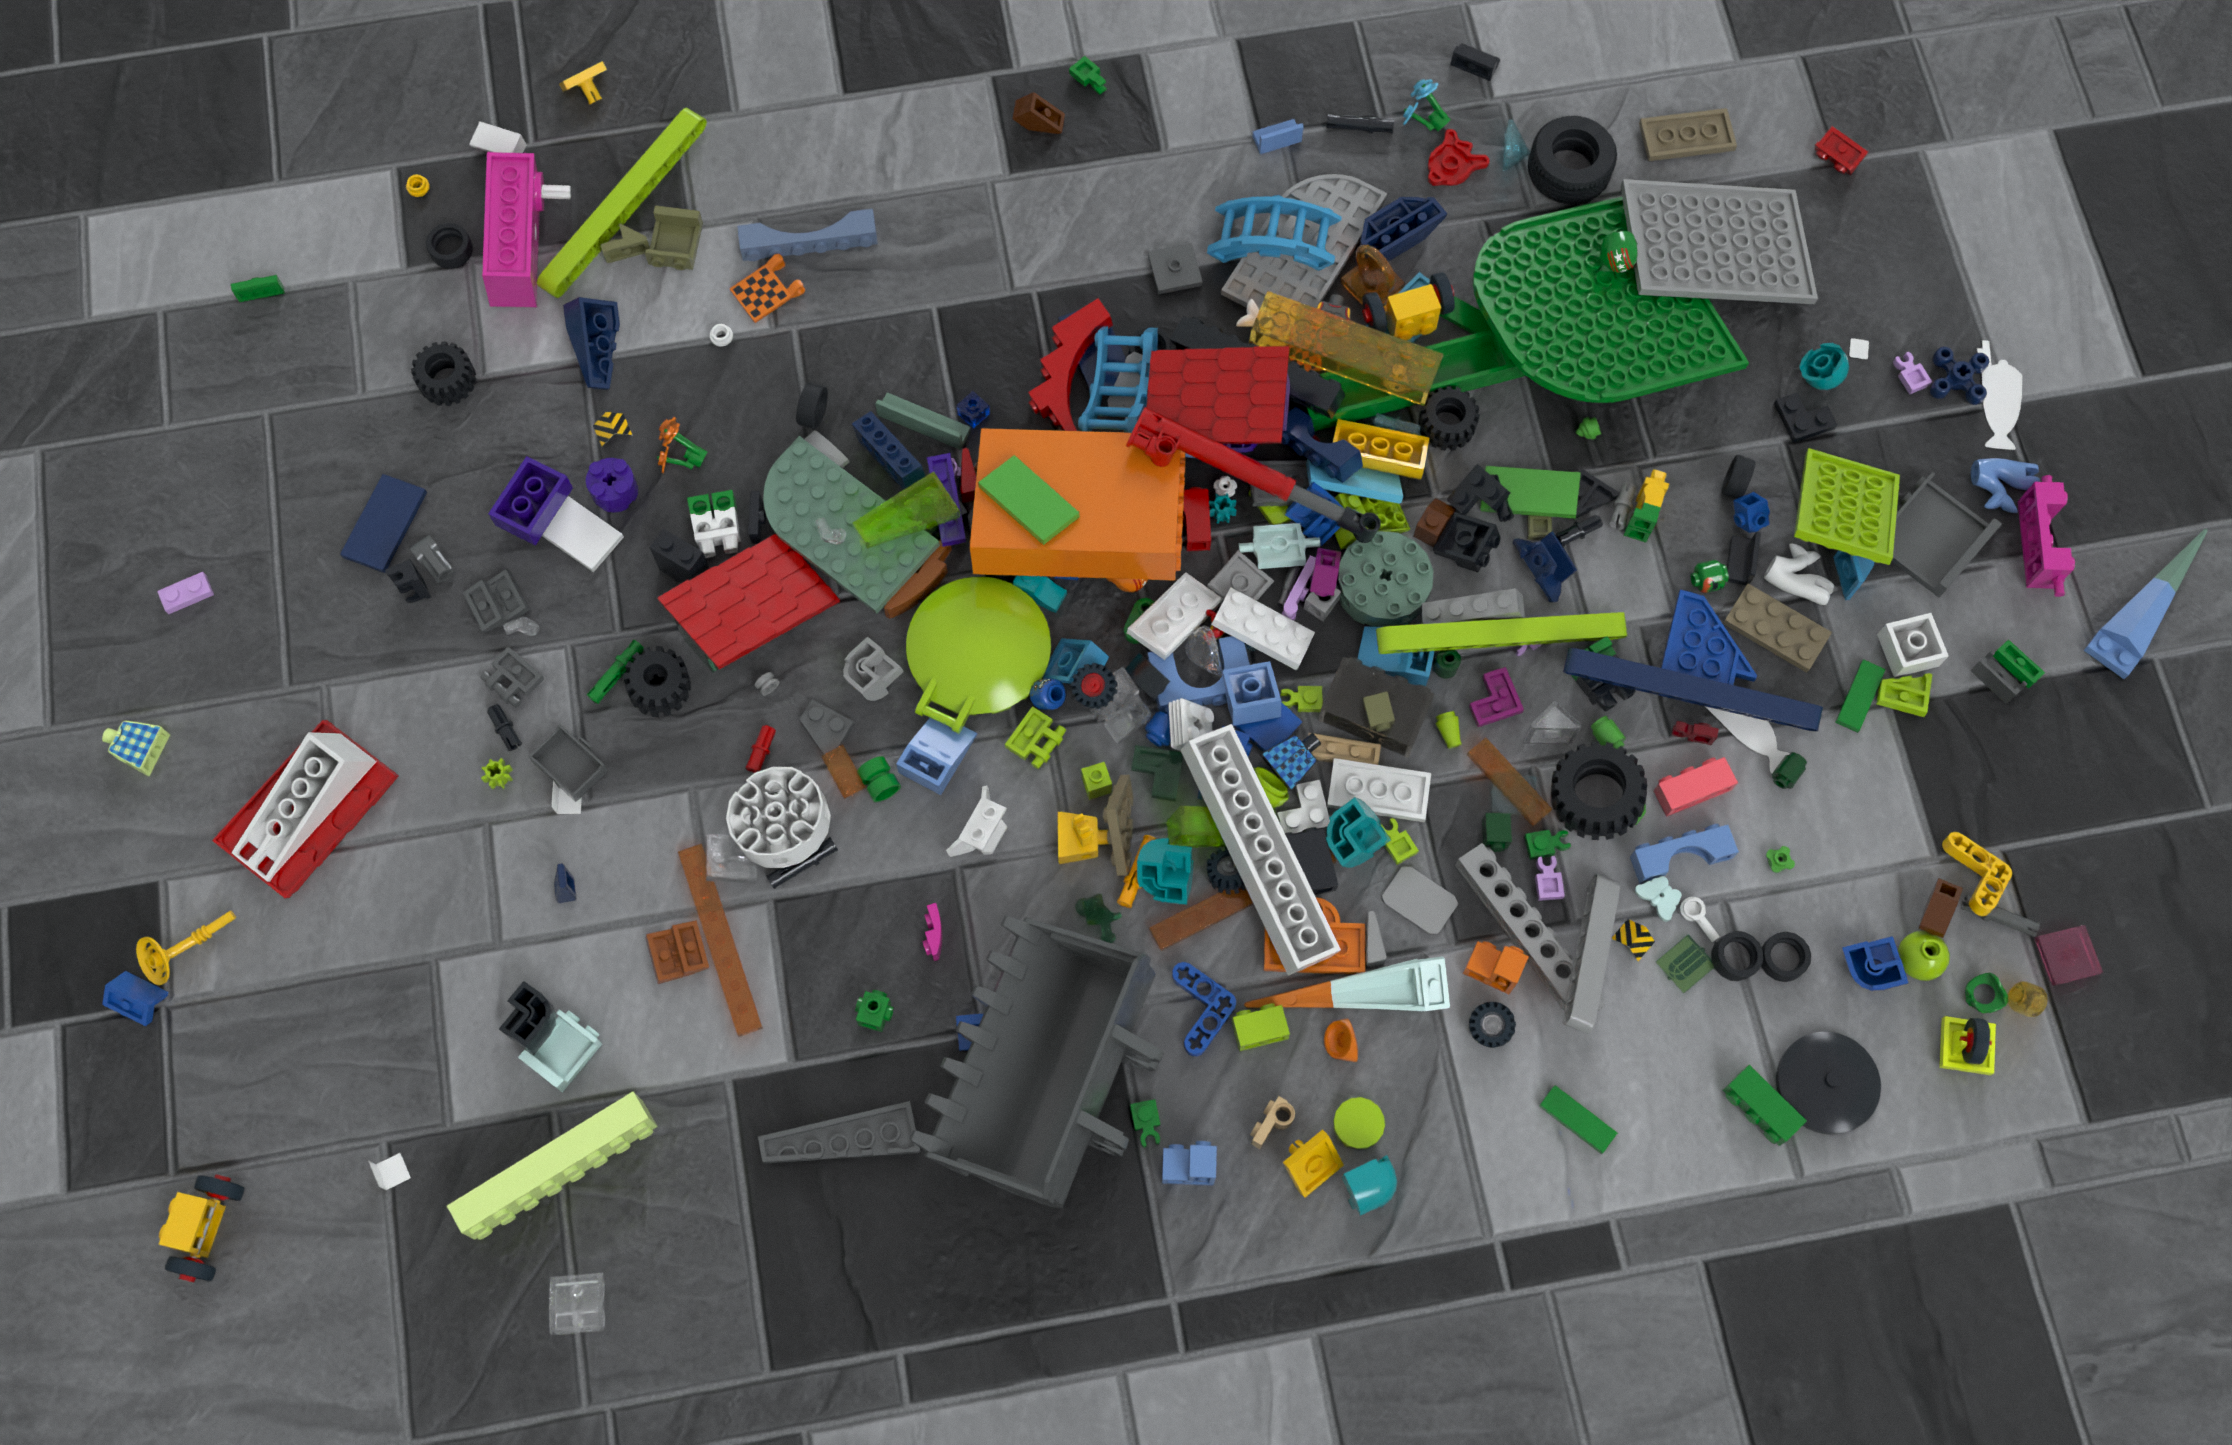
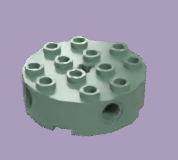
M1378 531L1368 543L1356 540L1348 546L1339 565L1336 585L1341 591L1339 599L1341 606L1355 621L1363 625L1366 623L1373 627H1386L1409 624L1421 614L1422 603L1427 602L1433 588V568L1427 553L1414 540L1395 532Z

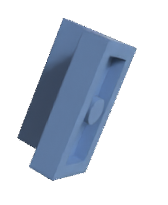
M1292 119L1253 131L1252 137L1259 153L1263 154L1301 142L1303 124H1296L1295 120Z

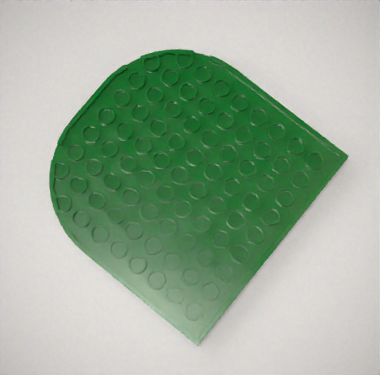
M1622 197L1513 222L1503 227L1493 237L1491 236L1479 252L1473 270V290L1484 318L1502 349L1514 365L1531 380L1556 394L1585 402H1618L1743 370L1749 364L1708 298L1639 295L1634 266L1625 272H1614L1604 265L1600 256L1602 239L1614 232L1628 231Z

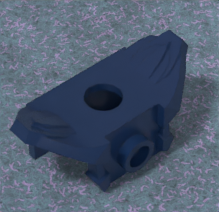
M1550 532L1541 541L1534 543L1520 538L1513 539V545L1517 548L1521 559L1523 558L1536 578L1535 581L1544 591L1548 601L1557 602L1561 594L1562 583L1574 574L1577 569L1554 532Z

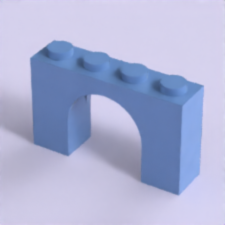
M1233 636L1218 640V651L1223 670L1250 665L1244 642ZM1148 652L1147 659L1170 680L1164 692L1156 698L1159 711L1167 713L1169 711V702L1176 701L1177 699L1180 700V698L1202 706L1209 704L1220 706L1227 703L1223 675L1217 683L1210 687H1191L1179 677L1173 653L1164 660L1154 652Z

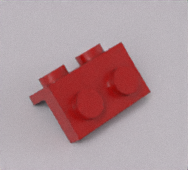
M1833 126L1820 142L1817 141L1815 144V150L1817 151L1815 154L1823 161L1828 159L1833 162V167L1842 174L1846 172L1851 175L1868 154L1867 150Z

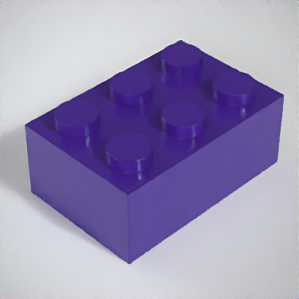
M526 456L488 515L495 526L536 545L573 487L566 475Z

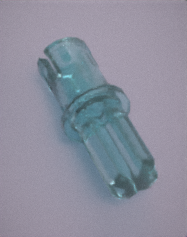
M1380 413L1376 414L1373 424L1375 427L1419 435L1421 426L1418 424L1400 420V417L1393 418Z

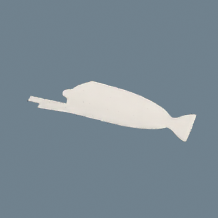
M1982 340L1983 348H1977L1978 353L1986 354L1989 358V365L1982 372V385L1987 390L1983 406L1988 424L1995 433L1986 442L1985 447L2015 450L2016 447L2007 437V434L2013 429L2019 416L2022 400V374L2016 368L2010 366L2006 360H2000L1998 364L1991 365L1989 341Z
M1706 707L1739 741L1755 752L1769 757L1771 774L1784 756L1790 754L1777 750L1776 737L1768 721Z

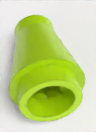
M1454 711L1436 716L1437 722L1435 725L1446 742L1447 748L1450 749L1462 745L1458 716H1455Z

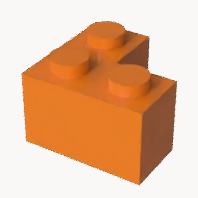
M1478 941L1463 974L1509 995L1517 985L1529 956L1525 955L1523 950L1515 946H1505L1502 951L1496 950L1497 947L1489 942L1483 941L1481 943Z

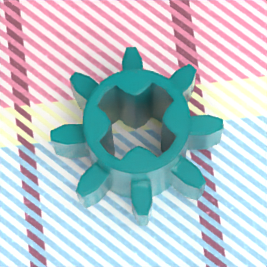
M1216 494L1215 501H1209L1210 517L1214 516L1217 523L1220 521L1229 523L1230 515L1236 516L1237 510L1234 508L1236 500L1231 501L1228 494L1225 496Z

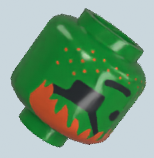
M1710 560L1695 565L1694 573H1691L1690 579L1693 587H1697L1702 593H1708L1724 588L1729 576L1724 564L1717 560Z

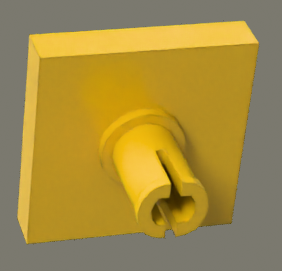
M602 61L564 80L559 85L563 92L576 85L580 86L589 104H592L602 99L592 81L593 77L607 69Z
M1321 1130L1305 1144L1301 1140H1296L1295 1144L1299 1148L1292 1143L1289 1147V1152L1292 1155L1283 1161L1298 1192L1304 1198L1344 1166L1329 1135L1324 1130Z

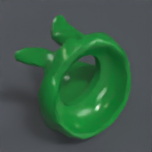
M1984 973L1974 977L1965 988L1966 1003L1981 1013L1998 1011L2008 1003V994L1999 978L1993 973ZM1987 984L1993 988L1995 998L1991 1003L1981 1004L1974 998V989L1978 985Z

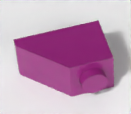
M1323 548L1317 549L1310 592H1315L1319 596H1334L1341 552Z

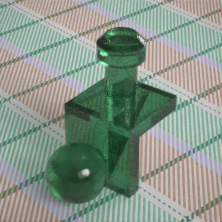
M1102 893L1089 898L1079 899L1075 904L1076 912L1081 916H1086L1087 925L1101 926L1102 936L1100 938L1102 941L1113 943L1116 940L1115 933H1112L1110 923L1121 918V912H1111L1103 903Z

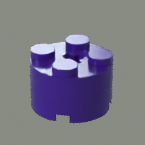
M605 458L590 464L586 475V486L594 503L610 513L626 510L638 496V484L629 465L625 460L617 458Z

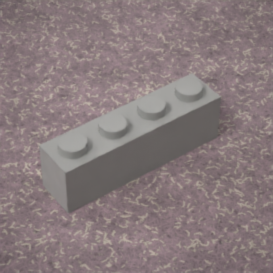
M1514 588L1422 603L1423 624L1525 618L1523 595Z

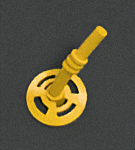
M230 910L207 926L202 925L201 929L198 928L196 932H191L190 937L167 950L162 949L151 937L139 939L136 953L143 973L152 983L156 985L165 984L169 979L170 959L196 944L201 945L203 941L205 942L208 938L210 939L213 933L235 920V914ZM149 942L151 945L146 950V946Z

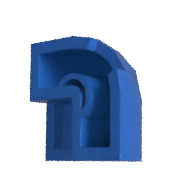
M1893 936L1842 947L1850 974L1854 981L1862 988L1879 991L1909 984Z

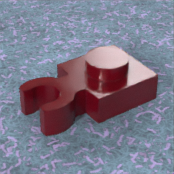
M1676 721V725L1672 729V735L1687 737L1689 741L1712 745L1718 737L1719 729L1713 728L1707 723H1694L1692 726L1685 722Z

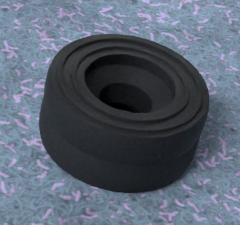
M1742 455L1734 457L1722 485L1721 493L1734 499L1744 496L1755 469V460Z

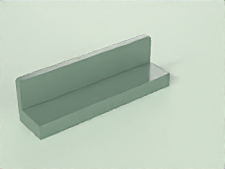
M886 393L883 401L877 400L875 403L878 416L959 450L962 449L971 432L970 426L890 393Z

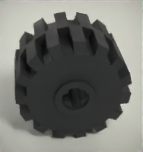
M656 646V651H651L650 647L643 648L644 654L640 656L636 652L632 656L634 662H627L625 666L627 673L623 675L625 688L631 703L635 708L638 706L640 712L645 715L648 711L651 712L652 717H659V712H664L665 717L672 715L670 710L675 708L679 711L682 708L681 701L687 702L689 698L688 690H691V682L687 666H685L681 656L676 657L675 651L670 648L667 653L664 652L663 646ZM657 682H660L661 685H660V686H656V683H657Z

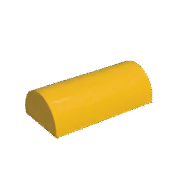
M1341 419L1337 420L1333 443L1344 439L1359 449L1363 463L1362 468L1421 480L1429 437Z

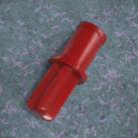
M768 725L762 726L756 743L751 746L753 750L745 766L746 770L752 773L761 771L766 755L770 754L769 747L776 732L773 727Z

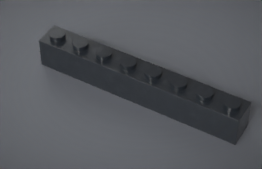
M1183 316L1170 338L1173 345L1179 350L1259 347L1254 343L1249 345L1243 343V340L1234 334L1230 336L1223 334V331L1216 326L1211 325V327H1208L1196 317L1190 319ZM1289 361V400L1333 419L1346 396L1341 387L1342 385L1334 379H1329L1328 381L1321 378L1322 376L1314 370L1305 371L1301 369L1302 367L1298 363Z

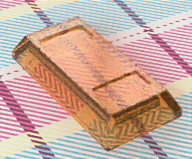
M843 745L821 756L844 799L866 788Z

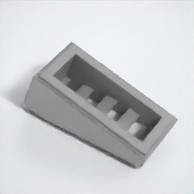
M1374 911L1368 912L1366 918L1365 968L1384 965L1387 959Z

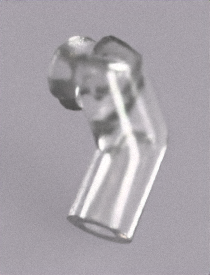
M520 617L503 624L507 635L520 631L528 636H535L539 632V625L527 617Z

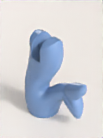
M1979 459L1972 464L1971 481L1973 485L1992 493V497L1984 505L1985 508L1996 509L2001 507L2007 512L2017 513L2018 510L2013 500L2007 495L2006 489L1998 478L2016 489L2028 490L2034 482H2040V478L2032 476L2039 472V468L2036 464L2008 459Z

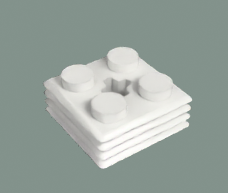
M1183 698L1169 702L1172 748L1181 751L1189 740L1212 732L1214 714L1210 708Z

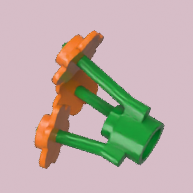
M675 417L670 420L666 419L661 423L659 439H664L662 444L664 447L674 439L688 448L684 455L687 461L667 457L669 446H666L665 452L661 451L660 456L657 457L659 460L658 465L662 466L661 473H664L666 462L685 466L691 470L694 465L700 468L708 452L678 433L680 424L676 423Z

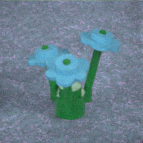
M1432 79L1418 81L1414 85V91L1411 93V97L1416 95L1415 98L1417 100L1426 97L1434 111L1428 116L1430 121L1428 122L1414 113L1419 104L1416 102L1414 107L1409 105L1408 108L1404 109L1403 117L1406 118L1403 123L1404 126L1409 118L1412 117L1425 125L1430 131L1435 128L1438 132L1451 120L1431 93L1437 88V82L1433 84Z

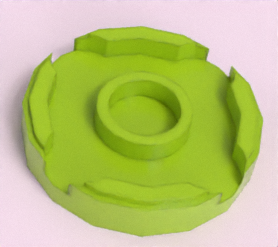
M1362 1097L1351 1098L1343 1102L1336 1110L1333 1120L1334 1132L1339 1141L1353 1149H1368L1375 1145L1383 1135L1385 1128L1384 1115L1379 1106L1373 1101Z

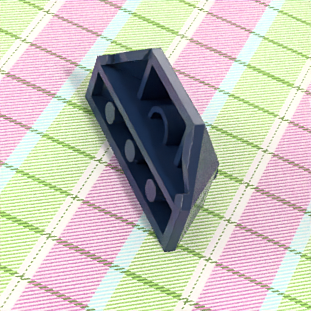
M1400 197L1365 218L1360 244L1374 261H1391L1425 240L1445 219L1447 212L1434 197H1427V199Z

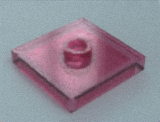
M2085 925L2035 938L2053 986L2103 973Z

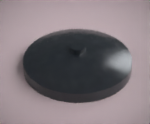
M1815 1032L1805 1035L1787 1048L1777 1067L1776 1087L1778 1093L1807 1121L1803 1127L1811 1131L1828 1135L1850 1132L1864 1124L1873 1115L1878 1106L1881 1095V1080L1877 1066L1865 1048L1845 1035L1835 1032Z

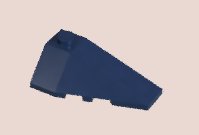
M578 297L563 305L566 329L587 388L608 390L610 389L613 370L612 355L617 345L615 343V336L620 327L617 302Z

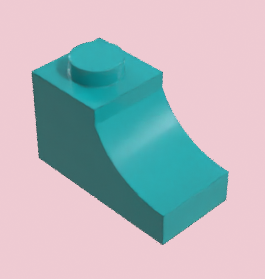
M1017 575L1013 581V585L1027 593L1037 605L1054 613H1057L1067 595L1066 589L1052 582L1047 576Z

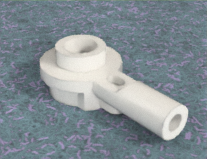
M1697 897L1684 899L1680 905L1682 917L1688 921H1696L1711 942L1718 939L1720 936L1705 918L1706 910L1703 901Z

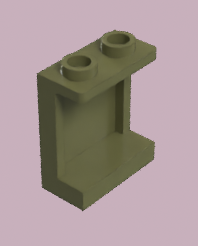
M655 206L653 213L656 220L650 248L645 250L648 265L658 268L665 266L673 267L677 270H693L703 226L700 211Z

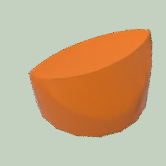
M1346 1018L1333 1021L1327 1027L1324 1036L1327 1053L1335 1059L1357 1062L1358 1045L1350 1020Z

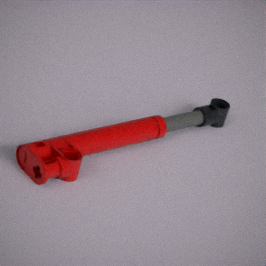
M1146 407L1143 409L1126 444L1128 448L1132 445L1144 451L1145 455L1149 456L1151 461L1159 467L1169 465L1176 450H1181L1273 496L1276 495L1285 502L1289 498L1338 522V526L1352 532L1356 540L1362 543L1370 542L1381 525L1377 515L1373 513L1362 514L1347 506L1346 508L1338 506L1295 485L1297 480L1286 477L1284 474Z

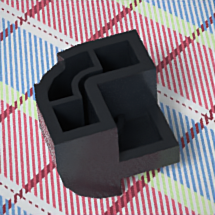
M523 981L507 1000L515 1010L500 1026L499 1030L534 1056L553 1032L556 1026V1012L553 1005L542 993Z

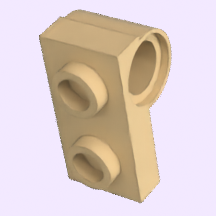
M1278 1096L1275 1102L1270 1100L1263 1112L1267 1117L1262 1124L1257 1122L1250 1134L1254 1137L1251 1143L1253 1146L1261 1149L1273 1127L1283 1130L1291 1126L1295 1118V1110L1291 1104L1287 1103V1100ZM1285 1110L1289 1114V1120L1285 1122L1279 1121L1276 1118V1112Z

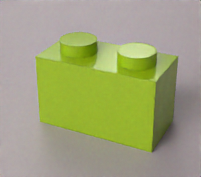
M1274 1003L1261 1006L1259 1011L1251 1012L1249 1009L1239 1011L1232 1018L1231 1023L1239 1052L1288 1040L1290 1036L1282 1005L1275 1006Z

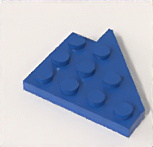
M1680 589L1661 668L1734 685L1735 677L1754 682L1757 678L1756 673L1706 598L1702 595Z

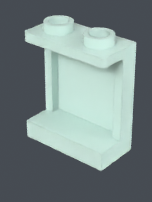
M559 1009L556 1012L558 1017L553 1032L533 1056L524 1050L518 1058L563 1093L601 1047L602 1043L597 1039L600 1034L588 1025L584 1029L578 1024L580 1019L569 1010L565 1014Z

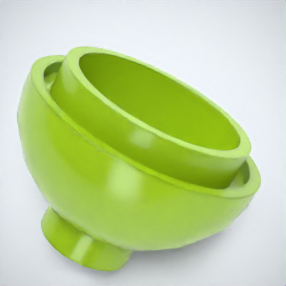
M1253 767L1272 808L1282 806L1289 799L1286 785L1269 770L1262 767Z
M1916 931L1907 935L1898 947V954L1905 972L1917 980L1929 981L1936 979L1948 967L1950 961L1949 949L1944 940L1939 936L1929 934L1926 931ZM1925 948L1932 950V956L1926 953Z

